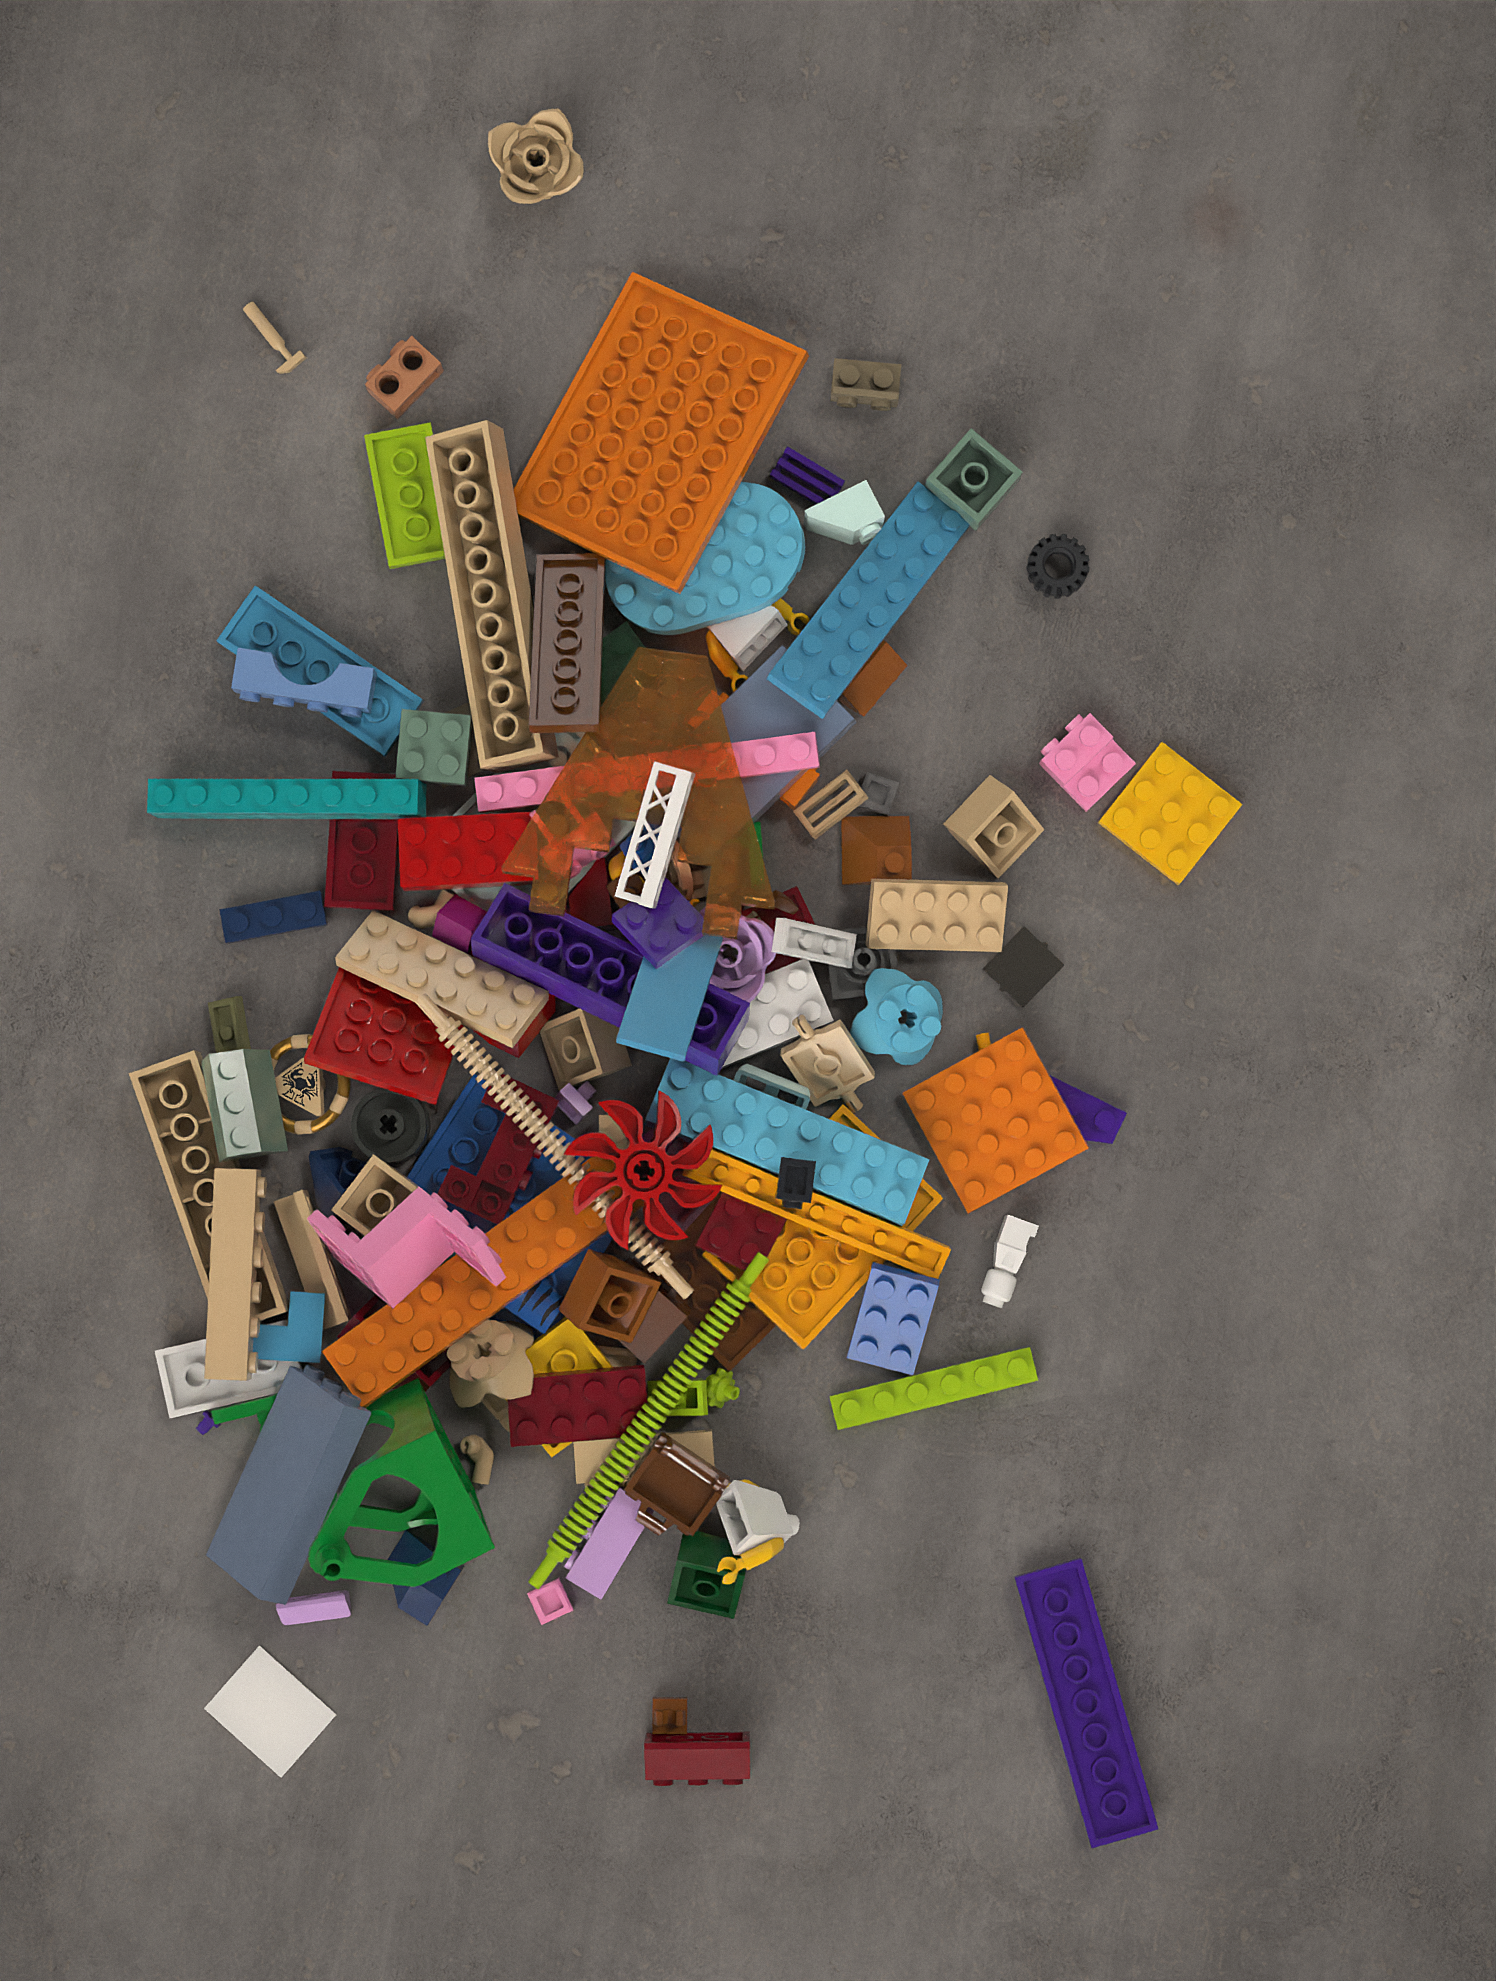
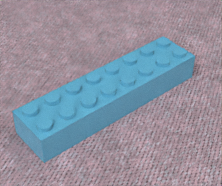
M670 1058L658 1090L667 1094L677 1105L680 1112L681 1132L675 1138L689 1143L710 1124L713 1131V1149L776 1175L779 1174L781 1157L816 1161L813 1190L901 1227L905 1224L929 1159L721 1075L716 1076L686 1061L683 1062ZM658 1090L644 1123L645 1126L652 1129L655 1128Z

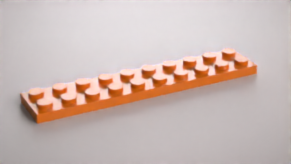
M591 1157L581 1164L582 1167L587 1162L591 1165L586 1170L587 1172L593 1169L595 1171L604 1170L607 1172L611 1171L614 1167L613 1160L599 1157ZM570 1173L485 1233L490 1240L487 1246L491 1247L502 1259L499 1266L506 1278L497 1286L492 1284L456 1254L435 1269L394 1308L388 1304L322 1351L350 1392L361 1399V1407L366 1408L608 1232L604 1222L605 1216L603 1218L598 1216L602 1208L600 1207L597 1211L592 1209L596 1204L595 1201L583 1209L577 1216L575 1215L573 1209V1193L575 1189L573 1187L578 1182L575 1180L571 1185L567 1180L572 1177ZM617 1185L612 1186L606 1191L608 1193L613 1189L615 1194L611 1197L612 1200L621 1193V1188ZM637 1199L633 1202V1213L644 1206L642 1199Z

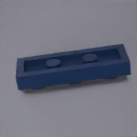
M321 891L219 909L226 944L328 925Z

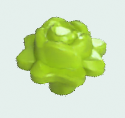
M719 1368L716 1374L706 1377L707 1403L709 1406H716L720 1409L724 1406V1402L738 1398L740 1389L734 1386L735 1380L732 1379V1371L729 1372Z

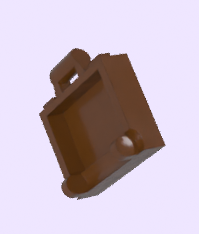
M629 1257L625 1261L651 1276L656 1274L654 1271L651 1273L643 1269L644 1266L635 1257L633 1259ZM661 1274L659 1277L672 1289L668 1292L660 1285L632 1343L619 1340L644 1364L691 1314L689 1312L690 1308L683 1301L675 1299L678 1292Z
M661 1431L624 1483L625 1494L633 1500L641 1501L635 1521L658 1536L673 1524L677 1525L676 1529L688 1536L690 1534L693 1536L722 1496L725 1488L730 1483V1477ZM650 1507L665 1517L664 1522L646 1511L647 1508Z

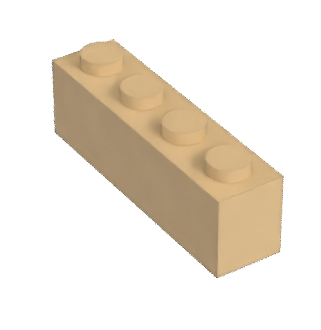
M712 1429L666 1433L715 1467ZM656 1433L654 1438L647 1436L651 1440L649 1445L641 1443L646 1449L643 1453L636 1450V1452L640 1454V1458L638 1459V1461L631 1458L635 1462V1465L633 1466V1468H630L626 1465V1467L630 1470L627 1476L620 1473L625 1478L622 1483L619 1482L620 1487H624V1483L627 1481L629 1476L632 1474L634 1469L637 1467L641 1459L644 1457V1455L649 1450V1448L654 1443V1441L660 1433ZM621 1438L573 1442L576 1484L584 1483V1487L588 1485L594 1488L589 1483L590 1480L594 1478L599 1481L594 1474L597 1470L604 1473L599 1467L602 1463L609 1466L605 1461L606 1457L609 1455L615 1458L610 1451L613 1448L620 1451L615 1444L618 1440L623 1443L625 1441Z

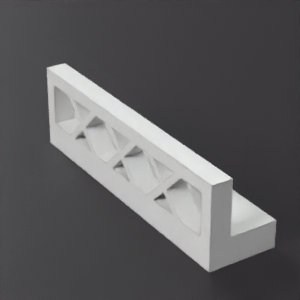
M654 761L615 893L616 897L636 902L649 908H656L696 773ZM660 770L676 775L672 792L662 797L656 786ZM655 792L658 800L651 803L653 793ZM661 803L665 810L662 826L652 830L646 819L649 809ZM645 825L648 834L641 837L642 830ZM651 837L655 844L652 860L642 864L636 853L639 843ZM635 859L639 867L631 871L632 864ZM641 871L646 879L641 896L625 892L628 878Z

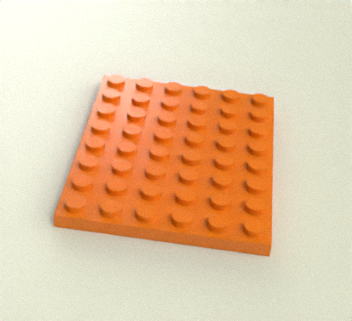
M632 272L513 489L518 516L681 594L809 357L808 352Z

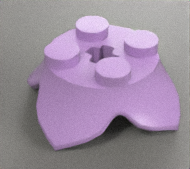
M707 905L700 911V914L710 924V932L707 934L723 938L710 984L750 1003L761 991L765 981L766 968L775 958L776 953L771 952L774 931L764 921L744 917L737 910L729 906ZM725 944H730L732 948H737L736 961H733L731 957H724L722 951L727 949Z

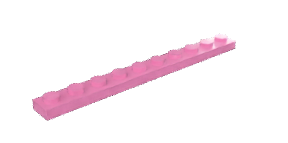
M815 732L477 777L474 779L478 812L486 813L560 803L562 801L558 794L561 791H564L571 801L646 791L654 761L696 773L692 785L820 768L817 737ZM660 770L656 783L657 788L673 787L676 775Z

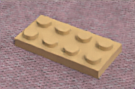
M871 879L866 946L868 949L1002 952L1008 885L1005 882Z

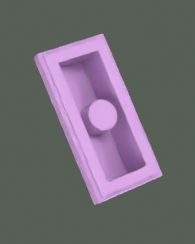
M342 1590L289 1597L286 1605L276 1603V1610L284 1625L351 1616L349 1591Z

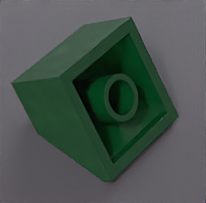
M696 1531L693 1536L690 1534L687 1536L683 1533L667 1604L731 1619L735 1618L746 1568L738 1571L737 1579L732 1584L722 1583L723 1577L732 1571L730 1569H723L717 1572L721 1559L724 1557H733L736 1560L741 1558L740 1555L733 1554L727 1538Z

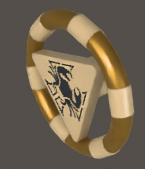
M293 1035L272 1047L270 1054L273 1070L278 1059L289 1050L308 1048L312 1035ZM302 1058L275 1077L279 1096L316 1116H320L315 1120L294 1121L282 1115L284 1130L297 1135L314 1134L330 1126L342 1114L348 1102L351 1088L350 1078L337 1074V1093L329 1109L324 1113V1090L326 1085L323 1078V1069L304 1064V1058Z

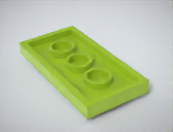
M431 422L364 435L390 569L445 559L425 439L427 436L434 435Z

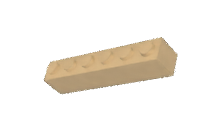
M214 1169L204 1379L247 1381L252 1379V1373H257L258 1352H253V1338H258L260 1333V1318L254 1317L255 1303H260L262 1284L261 1282H256L257 1268H262L263 1247H258V1233H263L265 1228V1213L259 1211L260 1198H265L267 1180L266 1177H261V1170Z

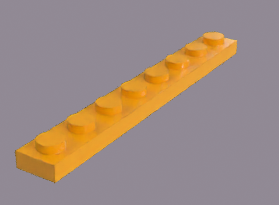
M713 1148L707 1160L698 1169H683L682 1175L702 1184H721L723 1186L720 1191L928 1277L939 1278L951 1251L950 1246L815 1190L812 1191L811 1203L803 1202L802 1209L781 1207L782 1200L775 1199L778 1175Z

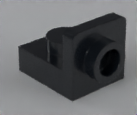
M780 1158L775 1199L782 1200L781 1207L802 1209L803 1202L811 1203L816 1161Z

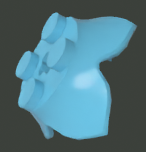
M886 968L873 969L865 984V995L868 1005L856 1015L852 1022L850 1034L858 1047L866 1052L890 1054L894 1061L901 1065L917 1064L930 1051L935 1036L941 1030L940 1021L943 1014V1006L940 992L930 982L924 980L914 981L898 970ZM901 1011L907 1013L905 1024H901L898 1021V1018L902 1017Z

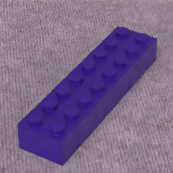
M506 883L502 886L471 937L472 955L545 989L549 994L620 1028L644 957L635 946ZM709 983L685 1061L717 1076L749 1020L750 1003Z

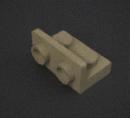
M834 358L830 401L837 402V406L844 408H855L857 404L871 405L870 408L877 411H889L891 407H897L902 364Z

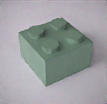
M971 428L926 479L925 487L952 510L958 512L970 524V527L977 531L1017 485L1023 472Z
M402 709L395 778L419 779L425 783L467 786L473 730L472 716Z

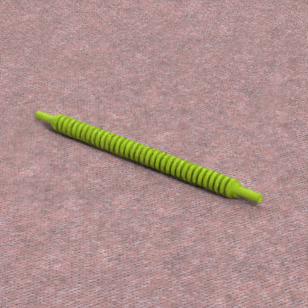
M758 1252L740 1279L735 1278L732 1284L728 1283L726 1285V1288L731 1292L722 1291L720 1295L725 1300L717 1298L715 1303L720 1307L717 1308L712 1305L710 1308L714 1316L709 1313L705 1315V1318L710 1322L701 1321L699 1325L704 1330L696 1328L694 1331L699 1336L698 1338L691 1335L689 1340L694 1345L692 1346L688 1343L684 1345L688 1353L681 1350L678 1355L683 1360L675 1358L673 1361L678 1367L675 1368L671 1365L668 1368V1371L673 1375L665 1373L663 1378L667 1383L660 1380L657 1384L662 1390L654 1388L652 1391L657 1398L651 1395L647 1398V1401L652 1405L643 1404L642 1408L646 1413L639 1410L636 1415L641 1420L634 1418L631 1421L636 1428L629 1425L626 1431L631 1435L623 1433L621 1439L625 1443L618 1440L615 1444L620 1451L615 1448L610 1451L615 1458L608 1455L605 1461L609 1466L602 1463L599 1467L604 1473L597 1470L594 1474L599 1481L594 1478L590 1480L589 1483L594 1488L587 1485L584 1491L588 1495L581 1493L578 1497L583 1503L576 1500L573 1506L577 1510L571 1508L568 1512L573 1518L566 1515L563 1521L567 1525L559 1524L557 1528L561 1532L555 1530L552 1536L556 1540L552 1538L548 1540L547 1544L549 1546L546 1549L548 1554L528 1581L532 1586L540 1589L557 1563H562L565 1558L571 1557L572 1552L569 1549L575 1551L578 1547L573 1541L580 1543L583 1538L579 1534L585 1536L588 1532L584 1526L591 1528L593 1522L590 1519L596 1521L599 1517L594 1510L598 1513L603 1511L604 1508L599 1503L605 1506L608 1504L609 1500L605 1496L612 1498L614 1495L610 1488L616 1491L619 1488V1484L615 1480L620 1483L624 1481L625 1478L620 1473L626 1476L629 1474L630 1470L626 1465L633 1468L635 1462L631 1458L637 1461L640 1458V1454L636 1450L643 1453L646 1448L641 1443L645 1445L650 1444L651 1440L647 1435L652 1438L656 1435L652 1427L659 1431L661 1425L657 1420L664 1423L667 1418L662 1413L670 1415L672 1412L667 1406L675 1408L677 1405L673 1397L677 1400L682 1398L678 1390L684 1393L687 1391L688 1388L683 1383L691 1385L693 1380L688 1377L689 1375L696 1378L698 1372L694 1370V1367L701 1370L703 1365L699 1360L706 1363L709 1359L704 1353L712 1355L714 1352L709 1346L712 1345L717 1348L719 1345L714 1338L716 1337L720 1340L724 1338V1335L719 1331L728 1332L730 1328L725 1323L733 1325L735 1320L730 1317L731 1314L735 1317L740 1315L735 1308L744 1309L745 1305L740 1301L749 1302L751 1299L749 1294L752 1291L750 1287L769 1261L763 1254Z

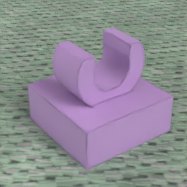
M588 1081L577 1090L568 1083L559 1091L555 1099L560 1100L558 1107L577 1125L593 1108L587 1101L596 1090Z

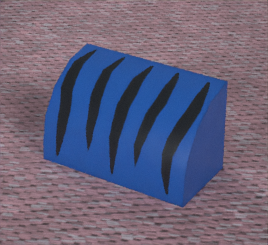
M541 1280L506 1305L505 1308L545 1334L560 1314L558 1309L565 1295Z

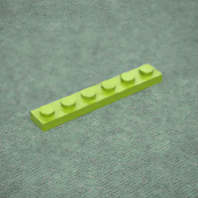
M1025 1347L830 1395L829 1397L837 1430L1035 1382L1038 1381L1031 1349L1030 1347Z

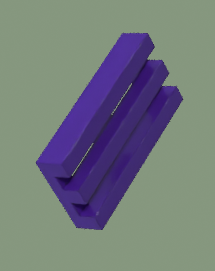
M788 446L782 457L778 460L776 467L770 473V478L815 505L824 501V499L781 474L782 469L828 495V498L839 494L845 484V480ZM789 458L835 485L834 488H830L787 461Z

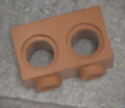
M413 336L406 342L404 340L399 341L390 351L391 357L383 366L380 364L376 365L366 377L368 381L365 383L368 393L397 420L444 372L441 362ZM411 357H419L423 360L421 366L416 370H409L405 367L406 361ZM395 381L399 384V388L393 394H385L382 392V387L385 383Z

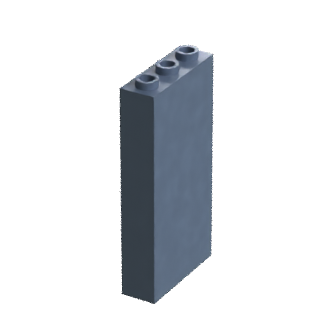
M782 645L676 750L815 732L820 759L857 722L838 701H836L826 716L821 719L767 680L770 671L787 651ZM809 769L692 785L682 818L685 822V827L677 835L687 845L683 851L697 865L703 861L706 865L710 866ZM673 787L659 789L662 797L671 793ZM645 791L636 792L640 796L636 801L640 806L642 805ZM655 792L653 793L651 803L658 800ZM661 803L649 809L647 814L651 816L654 812H657L662 807Z
M306 1365L304 1369L293 1366L289 1367L206 1553L207 1557L260 1600L286 1605L308 1556L309 1547L323 1523L371 1415L369 1410L360 1406L361 1399L359 1397L341 1391L343 1388L341 1384L331 1379L323 1378L325 1374L323 1371Z

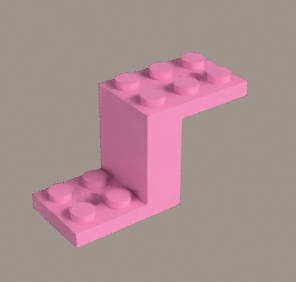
M420 1187L413 1191L361 1240L353 1232L349 1235L344 1233L346 1229L333 1215L327 1218L316 1209L307 1218L333 1258L392 1308L410 1294L454 1252L495 1286L506 1278L499 1266L502 1259L491 1247L487 1246L490 1240L478 1227L469 1228V1223L456 1209L450 1212L447 1210V1204L438 1194L433 1192L429 1195Z

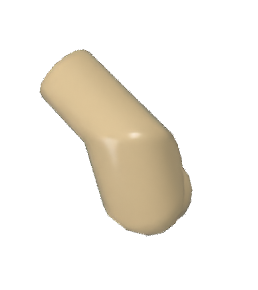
M442 890L434 905L421 908L418 905L413 906L408 912V920L418 928L433 927L437 912L454 895Z
M477 1435L466 1436L462 1439L460 1448L475 1463L472 1482L489 1485L494 1453L483 1438Z

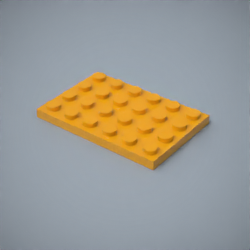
M844 1104L829 1118L880 1139ZM923 1178L905 1224L902 1226L911 1231H914L943 1199ZM787 1219L767 1257L769 1259L768 1263L750 1287L752 1289L749 1294L750 1301L804 1350L867 1282L872 1262L883 1264L886 1259ZM706 1251L702 1254L731 1283H733L735 1278L739 1280L744 1271Z

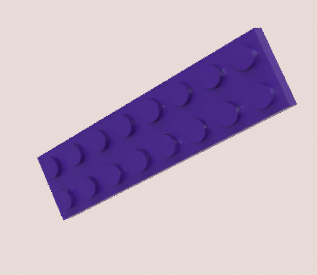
M1076 1558L1014 1576L1091 1848L1158 1830L1082 1559Z

